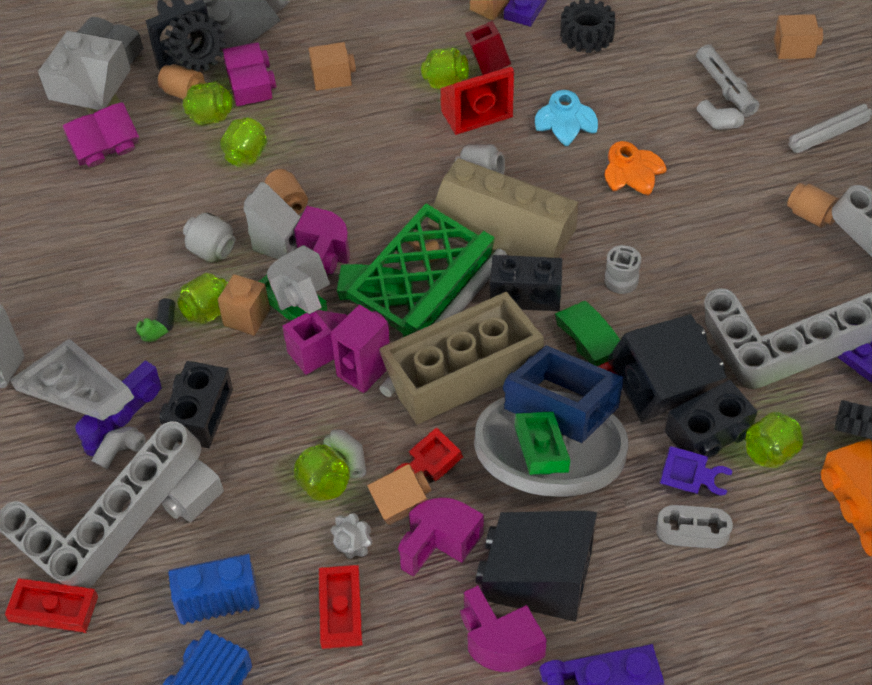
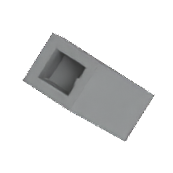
M260 182L255 191L249 194L244 202L248 234L251 238L253 251L279 259L297 249L294 229L301 217L266 183Z

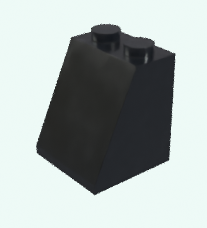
M692 314L625 333L607 358L614 374L624 377L622 388L641 423L720 385L727 378L722 360L719 356L714 355L707 343V335L704 328L699 323H696Z
M501 512L497 527H489L485 549L490 550L488 560H480L476 575V584L482 585V593L487 602L518 609L527 605L531 612L576 622L592 555L597 512Z

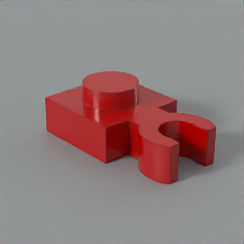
M436 427L408 451L413 461L399 465L394 471L410 464L415 473L422 470L425 477L429 475L436 482L463 458V455Z

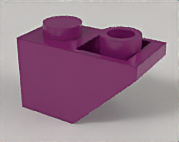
M316 310L311 314L305 313L282 326L287 352L305 375L334 360L331 332L347 317L346 314Z

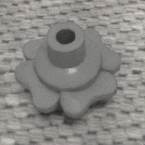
M351 513L347 517L342 515L336 517V525L331 528V533L334 536L333 543L336 549L345 553L348 559H352L355 556L365 557L368 554L367 547L372 545V539L369 536L371 533L370 526L365 521H359L355 513Z

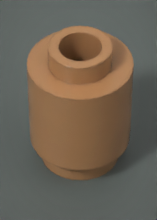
M165 65L158 75V85L166 94L190 102H195L198 98L202 97L206 89V82L201 72L180 65Z
M277 169L267 176L265 183L298 215L302 213L307 206L308 197L295 176L284 169Z
M799 183L792 191L787 206L793 209V214L823 228L826 224L832 225L835 222L831 212L832 207L839 198L812 184L804 185Z

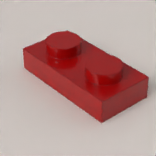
M359 565L319 568L320 643L322 649L363 646Z
M18 578L5 616L9 622L86 633L98 594L92 588Z

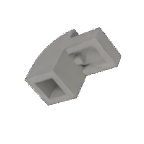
M303 245L279 258L267 271V278L281 310L292 305L294 307L298 306L311 314L322 308L316 292L330 285L318 253Z

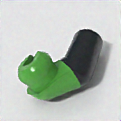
M168 298L161 299L158 302L157 318L153 321L145 318L143 322H138L136 333L141 336L143 341L155 342L173 329L176 303Z

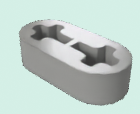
M669 505L664 507L658 514L656 533L660 540L666 544L714 549L727 544L730 539L733 523L728 513L721 509ZM670 520L677 521L679 530H671ZM709 523H715L719 533H711V528L708 527Z

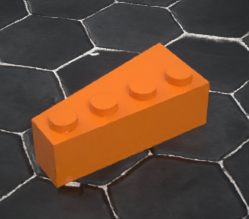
M868 438L828 452L821 470V479L825 488L830 492L832 491L840 503L841 512L848 523H852L860 535L863 549L869 556H872V441Z

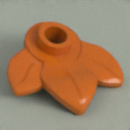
M619 141L614 143L609 149V165L605 169L604 176L612 191H617L627 184L636 191L649 196L655 184V175L664 174L667 168L663 160L652 151L638 150L630 142Z

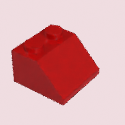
M512 66L440 88L441 112L455 135L513 117L514 69Z

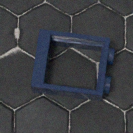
M546 345L534 356H530L519 369L507 376L503 385L505 393L504 409L514 414L554 412L561 435L583 443L619 408L624 377ZM543 380H547L584 397L575 402L538 385Z

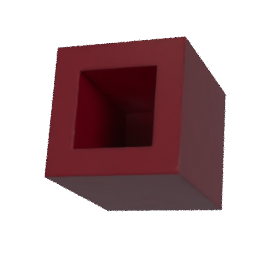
M493 20L465 33L482 75L511 65L503 40Z

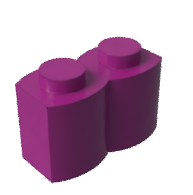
M258 42L222 49L236 106L273 99L271 90L276 89V81L273 70L267 71V68H270L267 50L261 51Z
M123 102L105 107L93 114L82 116L63 125L64 134L79 166L85 164L88 167L97 166L106 160L105 156L116 152L118 155L127 154L136 148L135 144L139 143V135Z

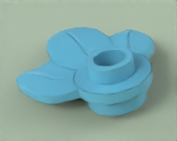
M559 90L551 95L548 105L538 110L535 116L536 131L552 129L556 138L564 146H569L580 130L596 133L598 119L590 107L580 103L578 96L574 92ZM560 102H567L569 103V105L565 106L562 105Z

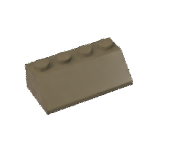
M457 158L442 179L433 208L477 235L485 231L494 236L495 240L491 253H494L496 249H502L509 256L559 258L577 228L579 202ZM429 218L428 229L440 230L439 224ZM453 237L456 240L468 244L467 241L463 240L460 237Z
M504 292L379 348L399 400L418 425L504 385L507 376L511 372L519 369L530 356H534L544 347V337L510 295Z

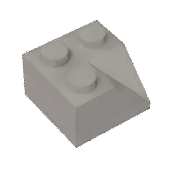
M67 31L38 73L48 100L101 110L107 107L131 68L122 41Z

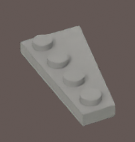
M70 339L9 380L16 391L100 420L117 414L124 408L125 404L134 398L129 388Z

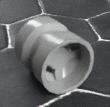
M620 245L608 252L604 282L609 290L618 294H626L632 292L638 286L641 255L635 248Z

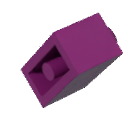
M359 304L331 332L336 375L362 393H365L387 371L379 348L390 344L388 322L380 313L376 311L371 312Z

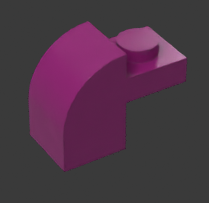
M306 206L294 229L297 248L304 245L318 253L328 277L329 274L335 272L338 262L349 263L350 249L345 222L335 213Z
M433 498L415 506L409 512L410 531L403 536L398 547L401 570L414 577L436 548L463 563L484 534V514L463 502L451 498Z
M479 586L463 592L464 609L460 610V614L465 627L469 631L468 652L476 662L490 670L511 672L545 658L547 639L527 605L497 619Z

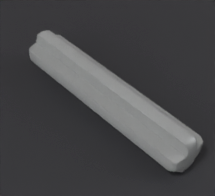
M860 104L790 136L789 148H792L794 153H800L870 121L872 110L868 109L866 104Z

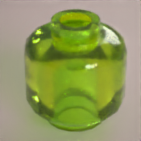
M456 48L434 49L428 53L426 61L422 62V77L424 80H428L430 86L436 90L464 81V79L468 78L469 74L467 57L464 54L462 55Z
M218 82L195 84L189 88L187 96L183 100V107L185 113L190 116L193 122L199 125L220 123L226 119L232 110V97L230 92Z
M248 117L233 120L220 140V147L225 153L224 158L237 167H240L242 164L253 165L268 142L267 136L264 133L265 128L256 120Z
M204 273L181 286L180 297H178L177 303L183 316L190 322L195 321L202 325L221 316L218 298L228 283L223 278L218 279L213 274Z
M780 412L767 414L752 425L746 433V451L749 457L756 464L768 468L781 467L802 450L804 444L799 423Z
M317 444L303 451L297 458L293 469L294 478L312 499L317 501H328L339 497L345 491L350 478V468L345 460L332 447L325 444Z

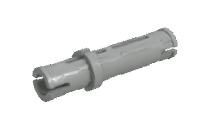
M708 44L701 47L696 54V58L723 89V96L728 101H732L740 112L743 113L744 117L753 115L758 110L760 104L747 90V83L734 74L712 45ZM732 86H734V88L738 91L739 94L735 92Z

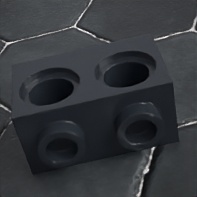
M492 255L490 299L507 292L521 310L560 312L562 258Z
M186 361L181 374L178 373L174 378L173 393L169 402L164 403L161 408L160 424L163 425L170 421L181 423L199 440L201 447L210 449L233 391L228 368Z
M728 380L668 412L665 433L677 448L704 455L710 459L717 455L723 447L732 442L740 443L746 440L753 432L758 411L734 383Z

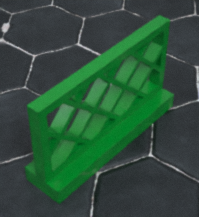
M426 203L346 291V297L371 312L376 311L380 313L390 326L403 333V337H406L434 324L490 258L495 237L485 231L477 235ZM428 217L439 224L440 230L422 231L421 223ZM460 237L467 241L468 244L465 248L450 249L448 238ZM442 239L444 249L427 251L424 240ZM419 241L421 252L403 253L401 245L404 242ZM447 259L448 267L446 270L431 271L429 260ZM423 260L425 272L407 273L405 262ZM388 263H399L401 274L383 276L381 267ZM427 280L429 287L427 292L411 294L409 282ZM403 283L405 294L387 296L385 284ZM379 285L381 297L368 298L360 293V290L364 286ZM407 303L409 313L401 319L390 312L389 305Z

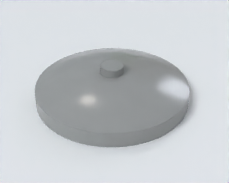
M550 390L575 402L583 398L571 393ZM505 397L490 404L477 420L474 447L481 464L489 473L503 483L528 493L553 497H568L591 493L613 482L622 472L626 463L628 436L622 423L613 414L583 443L562 435L570 457L569 473H552L549 475L529 474L514 426L516 414L504 409Z

